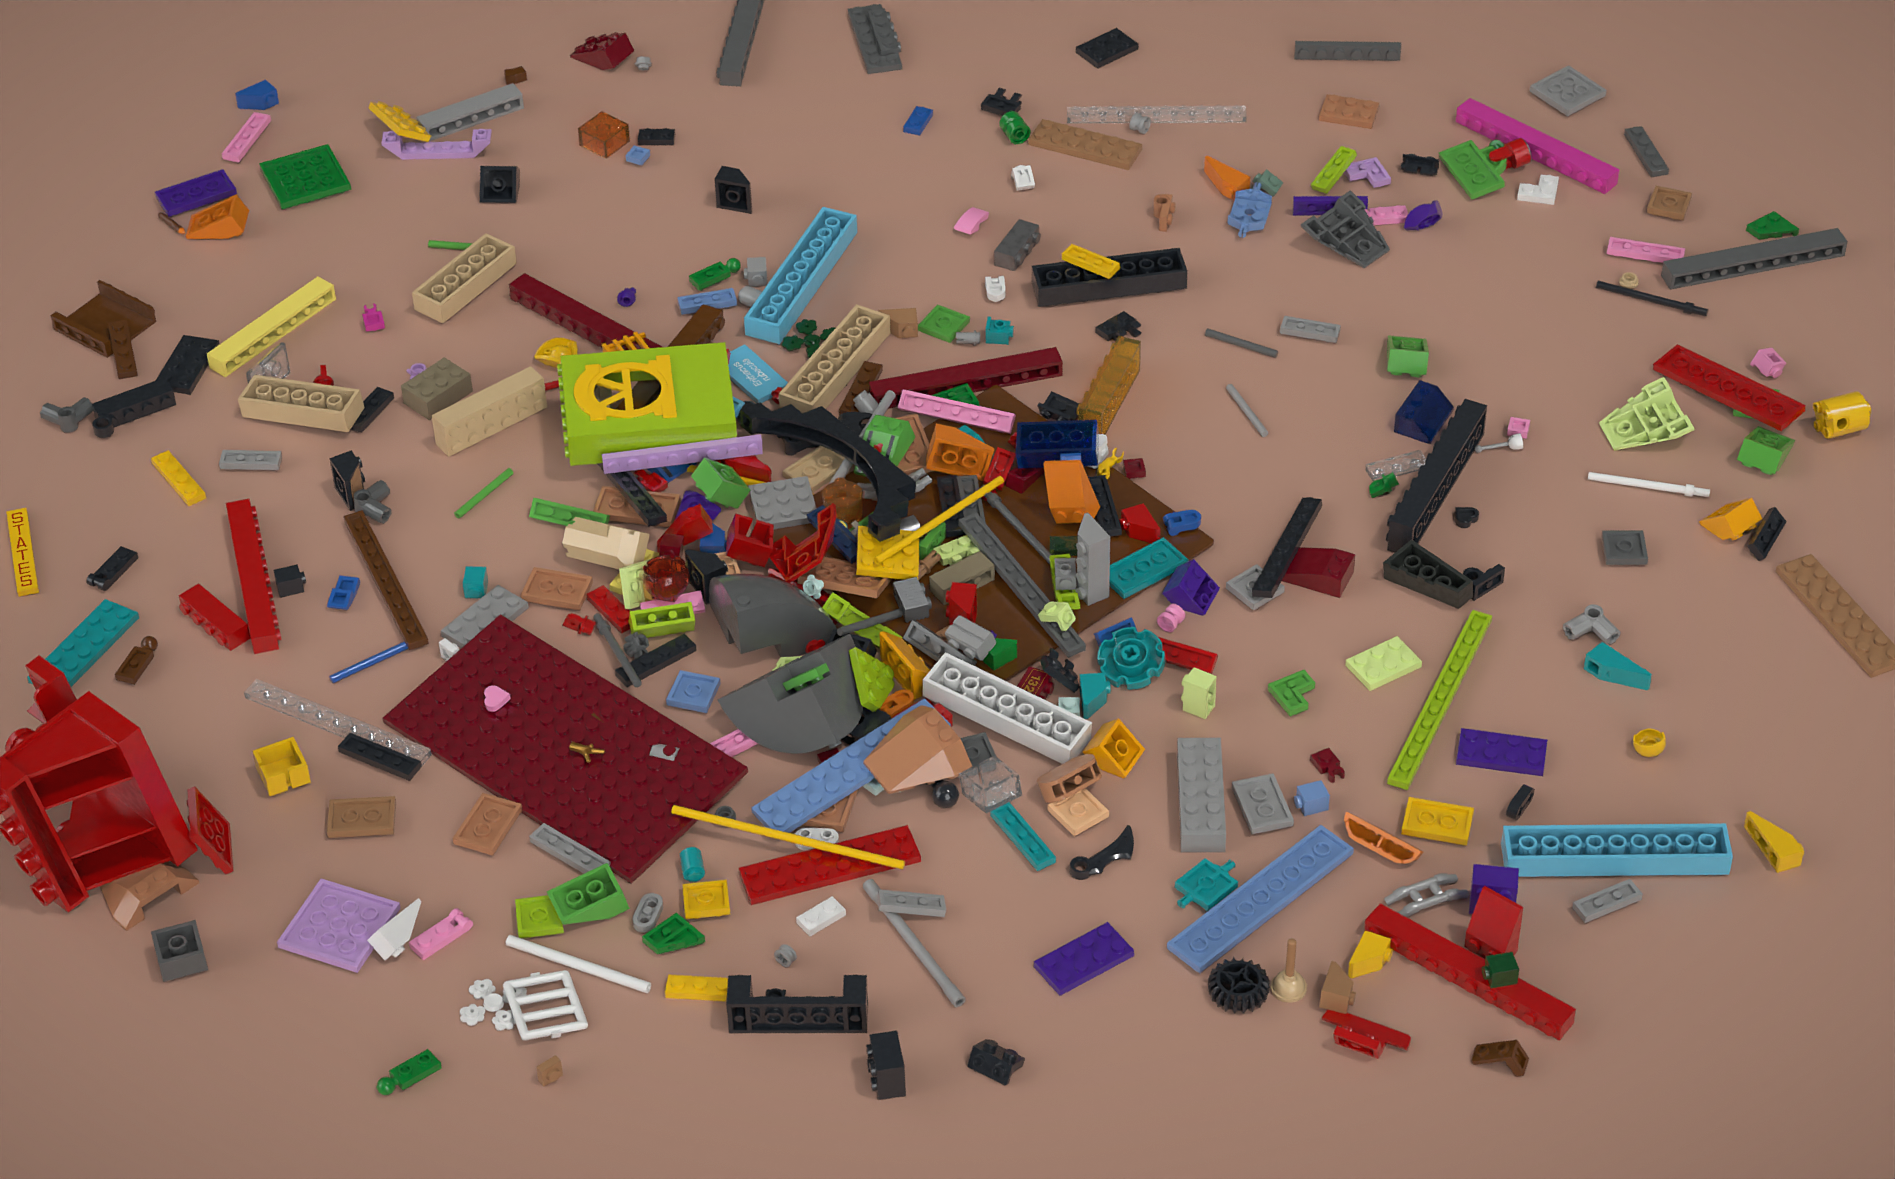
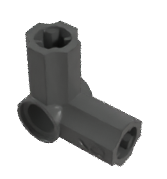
M83 397L71 407L60 408L46 403L42 406L40 416L45 420L60 425L61 431L67 433L75 431L78 428V422L92 413L93 408L90 400Z
M380 480L367 489L356 491L354 493V511L363 510L365 516H369L379 523H386L392 514L389 507L380 503L382 499L390 494V488L386 482Z

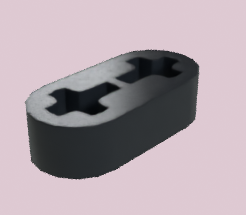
M1523 784L1509 803L1506 816L1518 820L1532 801L1535 789Z

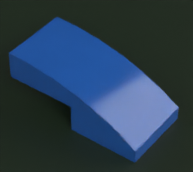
M339 575L336 588H332L327 607L348 610L357 594L360 579Z

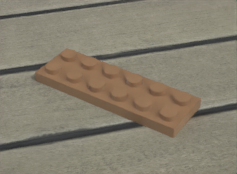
M1045 119L1041 120L1028 139V145L1125 170L1131 168L1142 151V144Z

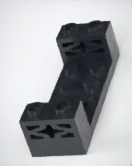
M728 975L726 1007L729 1033H867V975H844L843 997H753L751 975Z

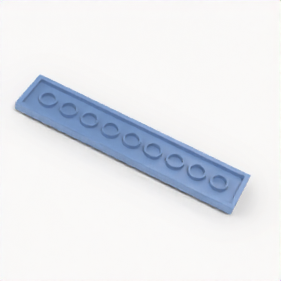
M925 698L751 807L752 813L767 828L788 833L792 832L806 823L807 820L817 816L875 779L863 764L867 756L905 714L921 705L934 707Z
M1318 826L1167 942V949L1200 974L1353 855L1354 848L1324 826Z

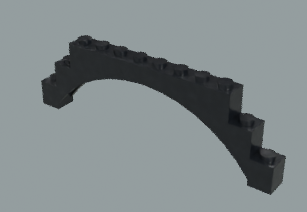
M761 402L741 409V427L751 435L771 434L808 441L830 449L856 465L871 482L878 500L873 514L868 515V532L880 542L900 534L901 518L908 516V501L915 498L916 481L847 427L831 412L820 406L802 413L792 404L771 411Z

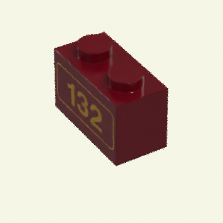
M1030 666L1017 687L1044 700L1053 693L1055 686L1050 675L1043 670Z

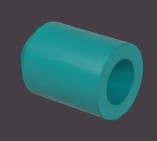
M688 847L682 850L680 862L684 879L690 882L699 881L705 876L701 850L696 847Z

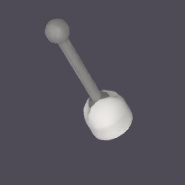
M1519 433L1511 435L1507 442L1486 446L1477 445L1475 446V452L1480 453L1482 450L1509 446L1513 450L1523 449L1522 436Z

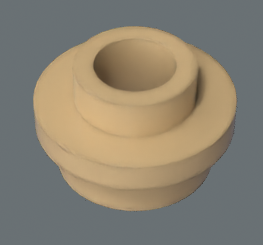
M1626 272L1620 277L1619 283L1622 287L1633 289L1638 286L1639 280L1636 274Z

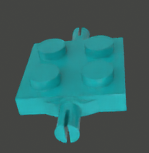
M1204 858L1175 881V888L1185 895L1177 901L1179 907L1185 908L1190 902H1194L1206 911H1209L1238 888V881L1228 873L1235 868L1234 861L1229 859L1224 865L1219 866Z

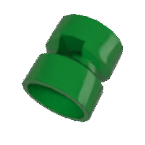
M1010 111L1001 117L999 126L1011 143L1022 144L1029 138L1031 130L1019 113Z

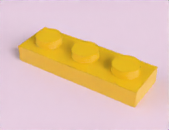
M1071 244L1062 253V260L1108 279L1120 269V263L1074 244Z
M668 974L665 997L726 1001L728 978Z

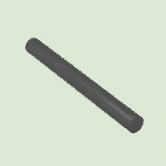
M1207 328L1205 336L1274 358L1278 355V350Z
M897 609L838 628L837 634L842 636L902 617L903 612L901 609Z

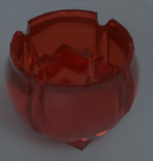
M662 555L650 559L646 562L647 566H643L642 581L646 591L654 600L675 602L689 584L690 575L685 561L678 556H674L671 559L670 555Z

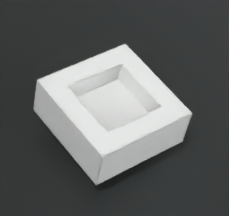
M446 638L439 642L441 657L446 661L460 650L455 643H451Z

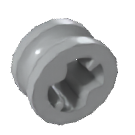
M782 944L775 951L774 957L782 966L789 967L797 959V954L790 946Z

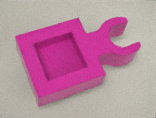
M373 303L372 309H368L364 305L365 314H362L366 332L385 328L382 312L377 311L376 304Z

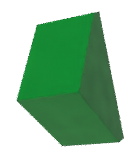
M995 638L996 645L991 651H988L987 656L982 661L995 671L1017 658V640Z

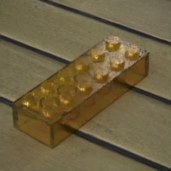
M1119 336L1116 342L1112 343L1109 355L1106 354L1103 366L1098 368L1096 378L1092 379L1089 391H1086L1084 394L1083 402L1078 404L1077 414L1079 419L1076 428L1079 429V438L1096 442L1095 438L1097 435H1106L1140 372L1141 341Z

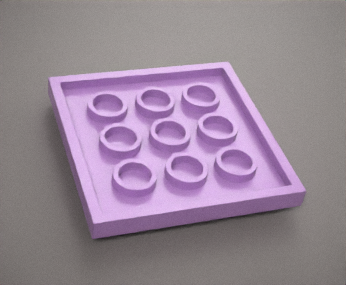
M320 879L277 941L278 948L358 973L374 949L367 940L397 915L401 909L400 903Z

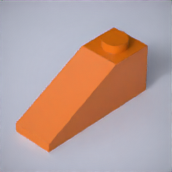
M1205 156L1204 172L1222 195L1235 201L1236 191L1250 189V176L1212 157Z

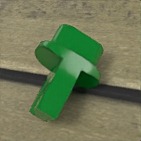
M1393 472L1386 476L1383 473L1382 479L1375 480L1370 484L1369 491L1372 498L1385 492L1390 493L1392 492L1391 488L1399 485Z

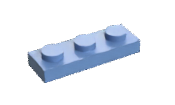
M733 288L677 297L681 315L697 312L702 304L718 309L737 305Z

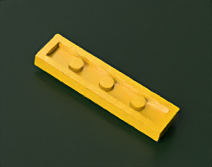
M169 450L151 458L154 467L188 507L206 499V494Z

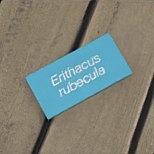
M746 345L730 352L731 356L728 365L730 380L754 402L763 403L771 399V392L773 390H776L777 387L784 388L788 384L784 378Z

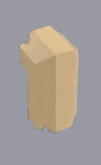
M575 517L573 519L575 522L569 524L565 529L562 544L568 550V553L565 552L567 557L615 569L644 561L650 535L648 533Z

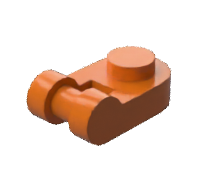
M906 689L898 690L886 698L879 710L886 712L893 718V716L914 704V694Z

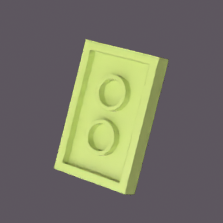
M1396 636L1346 659L1345 666L1371 691L1421 668L1422 661Z

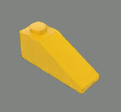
M1748 811L1744 828L1775 871L1779 873L1801 866L1804 849L1793 835L1754 812Z

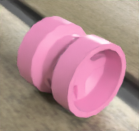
M1170 604L1165 609V612L1158 616L1157 623L1163 631L1173 632L1177 625L1185 619V612L1179 605Z

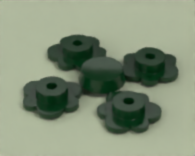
M803 319L802 322L796 324V328L799 333L807 334L804 339L798 338L796 335L786 336L783 338L782 347H786L788 351L800 349L804 343L807 347V356L810 358L821 346L820 340H826L835 330V327L824 329L819 337L812 334L813 331L818 329L816 321Z

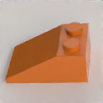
M236 194L191 215L185 237L187 239H229L233 236H239L244 232L249 209Z
M936 424L926 454V469L957 476L977 475V479L983 481L988 471L994 448L955 427Z
M1081 460L1045 461L1044 472L1049 508L1056 524L1081 523L1084 514L1087 512L1095 518L1100 505Z

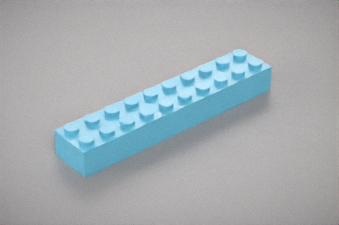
M827 207L821 208L745 315V335L777 344L783 341V338L792 328L857 234V215Z
M1726 823L1503 826L1501 839L1504 867L1519 868V877L1729 875L1733 859Z

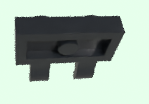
M998 88L994 95L988 94L981 103V110L1001 116L1010 111L1018 113L1021 109L1022 101H1019L1022 94L1015 92L1011 99L1008 100L1006 96H1003L1006 89Z
M1123 311L1096 326L1095 333L1107 341L1113 339L1117 344L1123 345L1127 343V340L1123 338V336L1127 335V332L1133 337L1141 335V332L1137 329L1141 327V324L1137 319Z
M1050 648L1049 656L1043 655L1040 660L1043 671L1075 693L1080 688L1077 680V674L1072 671L1074 664L1065 659V666L1063 667L1057 660L1059 653Z

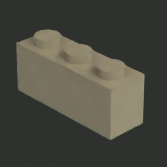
M979 551L929 576L930 592L945 605L947 604L946 591L951 589L952 582L977 584V588L995 580L994 564Z

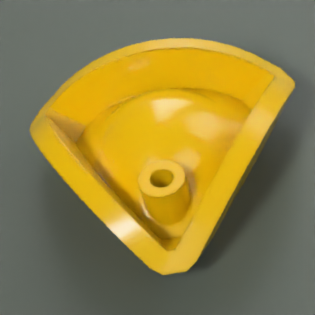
M562 337L552 338L539 347L534 359L545 365L557 368V364H561L560 356L577 355V343L574 340Z

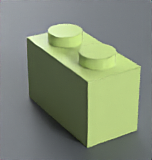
M1193 668L1189 674L1184 676L1182 680L1184 688L1181 697L1183 711L1203 719L1207 718L1215 707L1217 676L1197 668Z

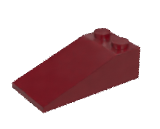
M1300 547L1282 581L1340 598L1354 573L1355 554L1336 548Z

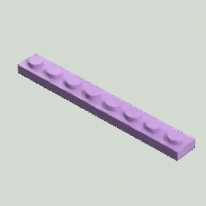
M761 434L602 454L604 474L696 463L701 462L704 457L710 460L759 455L763 454Z

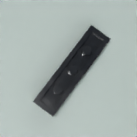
M956 475L936 477L942 513L961 501ZM963 510L944 521L946 523V537L966 535L959 526V519L964 518Z
M1106 475L1088 477L1100 505V509L1095 516L1097 523L1109 536L1122 535V528Z
M684 633L631 661L630 664L639 679L643 680L697 651L696 644ZM622 666L615 670V676L627 688L633 685Z
M349 733L338 745L340 753L408 781L422 767L421 761L353 733Z

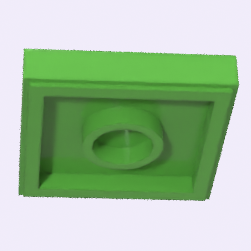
M937 304L919 323L918 331L951 343L956 337V333L961 332L970 322V317Z

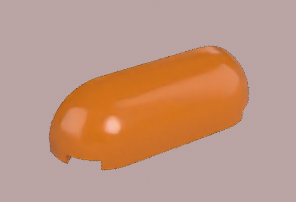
M1346 811L1344 822L1348 836L1361 845L1400 864L1412 863L1423 854V851Z

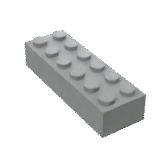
M1177 738L1181 852H1225L1226 822L1221 738Z

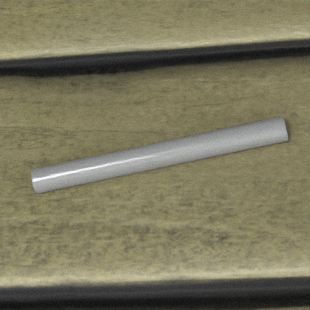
M1228 384L1226 390L1260 435L1266 437L1268 435L1267 429L1233 384Z

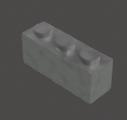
M1019 219L994 250L995 266L1015 271L1019 265H1022L1025 257L1031 253L1032 248L1040 241L1039 225Z

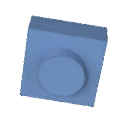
M634 145L625 155L626 161L642 166L650 157V150Z

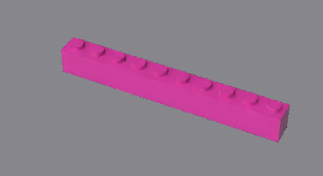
M1469 98L1457 107V123L1492 140H1500L1504 145L1517 138H1522L1530 148L1531 159L1603 194H1606L1618 184V168L1472 98Z

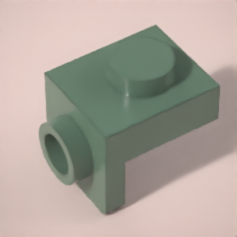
M1267 169L1262 174L1258 173L1252 180L1254 183L1257 182V185L1258 182L1261 183V188L1272 197L1283 184L1281 180Z

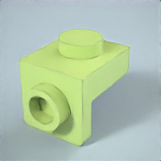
M1049 602L1038 614L1041 622H1057L1061 631H1066L1076 619L1068 602Z

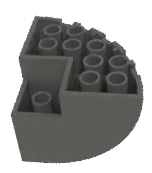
M743 573L713 577L710 581L709 604L728 644L736 643L740 654L774 645L780 657L801 656L807 654L805 648L810 641L822 639L825 641V645H827L833 629L837 630L829 615L818 602L796 586L765 575Z
M850 634L845 635L743 685L737 691L734 690L718 699V702L728 718L740 731L764 747L792 754L812 752L829 746L831 749L841 744L840 739L853 731L863 711L849 655V650L856 647ZM824 663L827 664L829 671L823 674L824 679L813 684L810 680L806 682V687L798 691L795 688L786 691L783 683Z

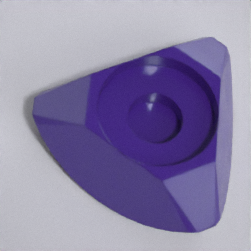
M1434 200L1431 204H1421L1412 209L1406 217L1404 229L1420 230L1436 224L1443 216L1439 201Z
M688 490L685 491L681 499L675 520L683 511L698 504H701L710 518L714 520L721 512V508L707 500L700 493Z

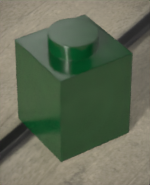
M1513 952L1486 956L1485 966H1482V975L1484 980H1488L1490 988L1518 983L1519 967Z

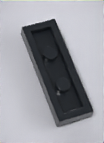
M376 387L363 401L364 409L351 429L362 433L394 399V393Z
M1776 507L1768 509L1747 545L1758 561L1766 558L1787 522Z

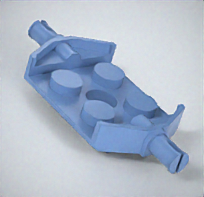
M1257 182L1254 183L1253 189L1235 192V201L1231 213L1228 215V224L1240 230L1238 233L1239 237H1242L1243 234V238H1245L1247 232L1262 230L1265 227L1272 205V196L1260 190L1262 185L1259 182L1258 185Z

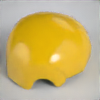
M1647 728L1634 734L1633 745L1636 752L1645 757H1655L1661 754L1666 746L1664 732Z

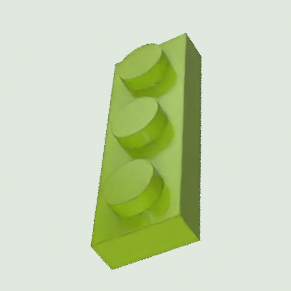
M1340 146L1311 183L1312 189L1327 194L1356 158V150Z

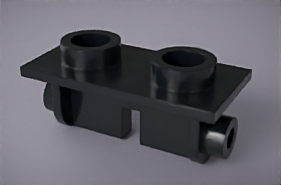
M1403 154L1401 170L1417 174L1418 168H1421V175H1437L1439 159L1431 156L1421 157L1415 154Z

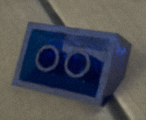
M1419 380L1395 414L1394 432L1431 444L1453 412L1454 406L1438 386Z

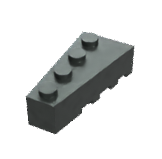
M1412 539L1383 562L1384 579L1458 609L1473 598V581Z

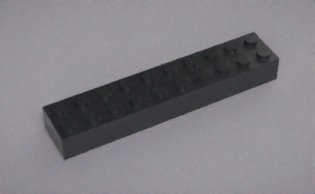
M1465 399L1461 405L1457 406L1455 416L1449 419L1447 429H1443L1440 440L1436 441L1433 446V452L1428 453L1425 465L1420 466L1417 478L1414 477L1412 479L1410 489L1404 492L1402 502H1398L1394 515H1390L1387 526L1389 531L1386 536L1388 551L1397 552L1411 539L1419 544L1474 453L1475 446L1480 443L1484 436L1488 405Z

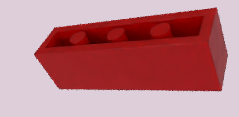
M199 583L178 595L181 612L191 617L196 625L203 627L209 636L212 635L216 638L221 646H225L232 651L251 639L248 624Z

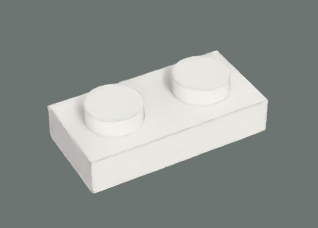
M832 896L796 917V922L809 936H812L846 916V909Z

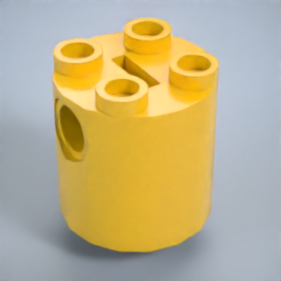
M1854 391L1813 403L1816 418L1814 428L1817 432L1821 431L1826 439L1865 430L1870 424L1871 407L1860 392Z

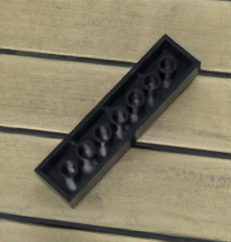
M1180 248L1106 256V258L1120 263V269L1110 279L1069 262L1032 266V286L1038 307L1187 289L1188 271Z

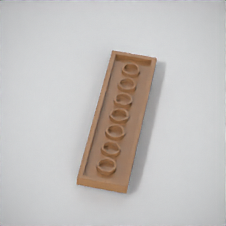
M1812 554L1776 567V573L1871 678L1895 669V644Z

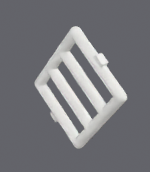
M567 970L541 975L539 972L531 973L530 977L509 980L503 983V988L522 1040L526 1041L547 1036L557 1038L561 1037L562 1033L583 1030L588 1027L583 1008L570 973ZM562 980L565 988L518 997H516L514 991L516 988ZM569 997L571 1005L523 1014L520 1005ZM573 1013L577 1019L576 1022L529 1031L526 1022Z

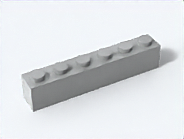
M512 83L417 116L416 119L418 124L426 128L425 131L431 135L430 142L524 109L523 95Z

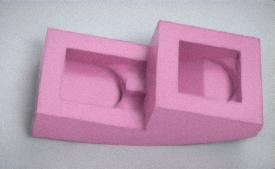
M972 207L961 216L954 229L972 234L979 230L981 222L988 219L989 212Z

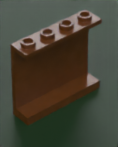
M99 280L97 284L100 293L68 317L58 312H54L50 316L55 331L108 358L113 354L108 322L127 319L130 338L133 340L156 323L155 310L150 304H146L138 298L132 297L124 291L113 287L111 284Z

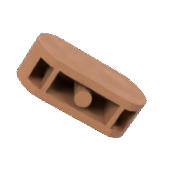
M1085 754L1074 757L1037 779V783L1046 803L1062 801L1101 779L1102 775L1094 755Z

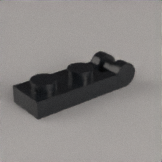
M120 546L94 574L90 573L88 575L86 583L107 591L139 558L138 553Z

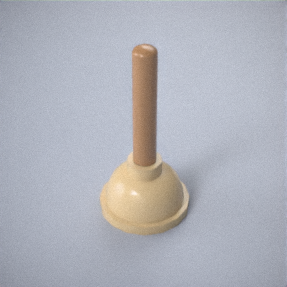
M1290 938L1287 941L1286 969L1279 972L1272 979L1270 987L1272 995L1276 999L1289 1003L1299 1001L1305 996L1307 991L1305 979L1295 971L1297 941L1294 938Z

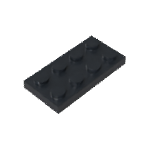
M183 335L156 380L165 377L175 393L191 395L209 365L207 353L220 345L219 340Z

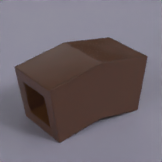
M522 66L504 70L506 85L527 81V74Z

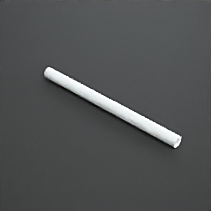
M509 935L506 939L507 946L644 993H649L651 989L650 982L513 935Z

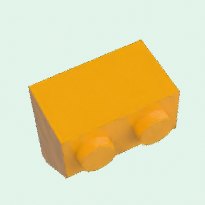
M1751 497L1727 503L1700 520L1699 523L1720 539L1731 538L1733 541L1742 537V532L1750 531L1757 527L1756 523L1763 518Z
M1117 718L1101 725L1083 750L1084 755L1093 754L1100 770L1125 778L1143 754L1145 748L1123 722Z

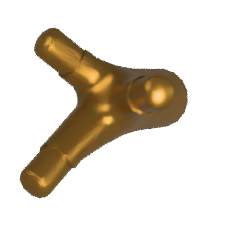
M571 742L569 747L570 750L581 753L587 763L591 761L589 754L605 753L604 749L593 748V744L585 746Z

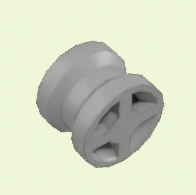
M1135 113L1130 120V129L1134 131L1139 130L1142 134H1145L1151 125V118L1148 116L1142 117L1140 113Z

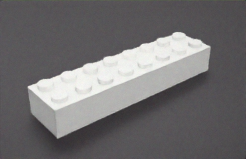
M946 652L923 679V697L940 703L942 706L1061 764L1077 757L1091 739L1092 722Z

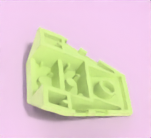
M1665 377L1645 385L1641 389L1642 392L1634 398L1630 397L1626 405L1621 409H1615L1599 422L1614 451L1676 439L1695 430L1688 416H1684Z

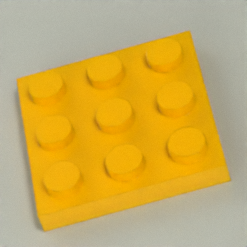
M858 526L856 575L903 580L914 577L918 579L919 538L877 565L873 560L875 556L914 531L900 530V534L880 542L868 532V526Z

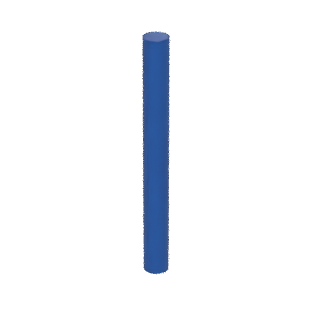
M402 642L334 673L329 678L332 683L342 680L407 650V644Z

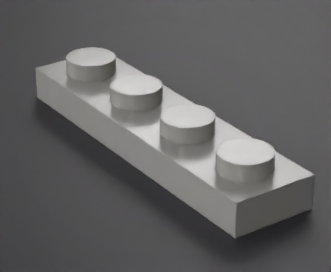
M545 823L529 836L531 843L582 873H587L605 863H608L609 867L611 865V862Z

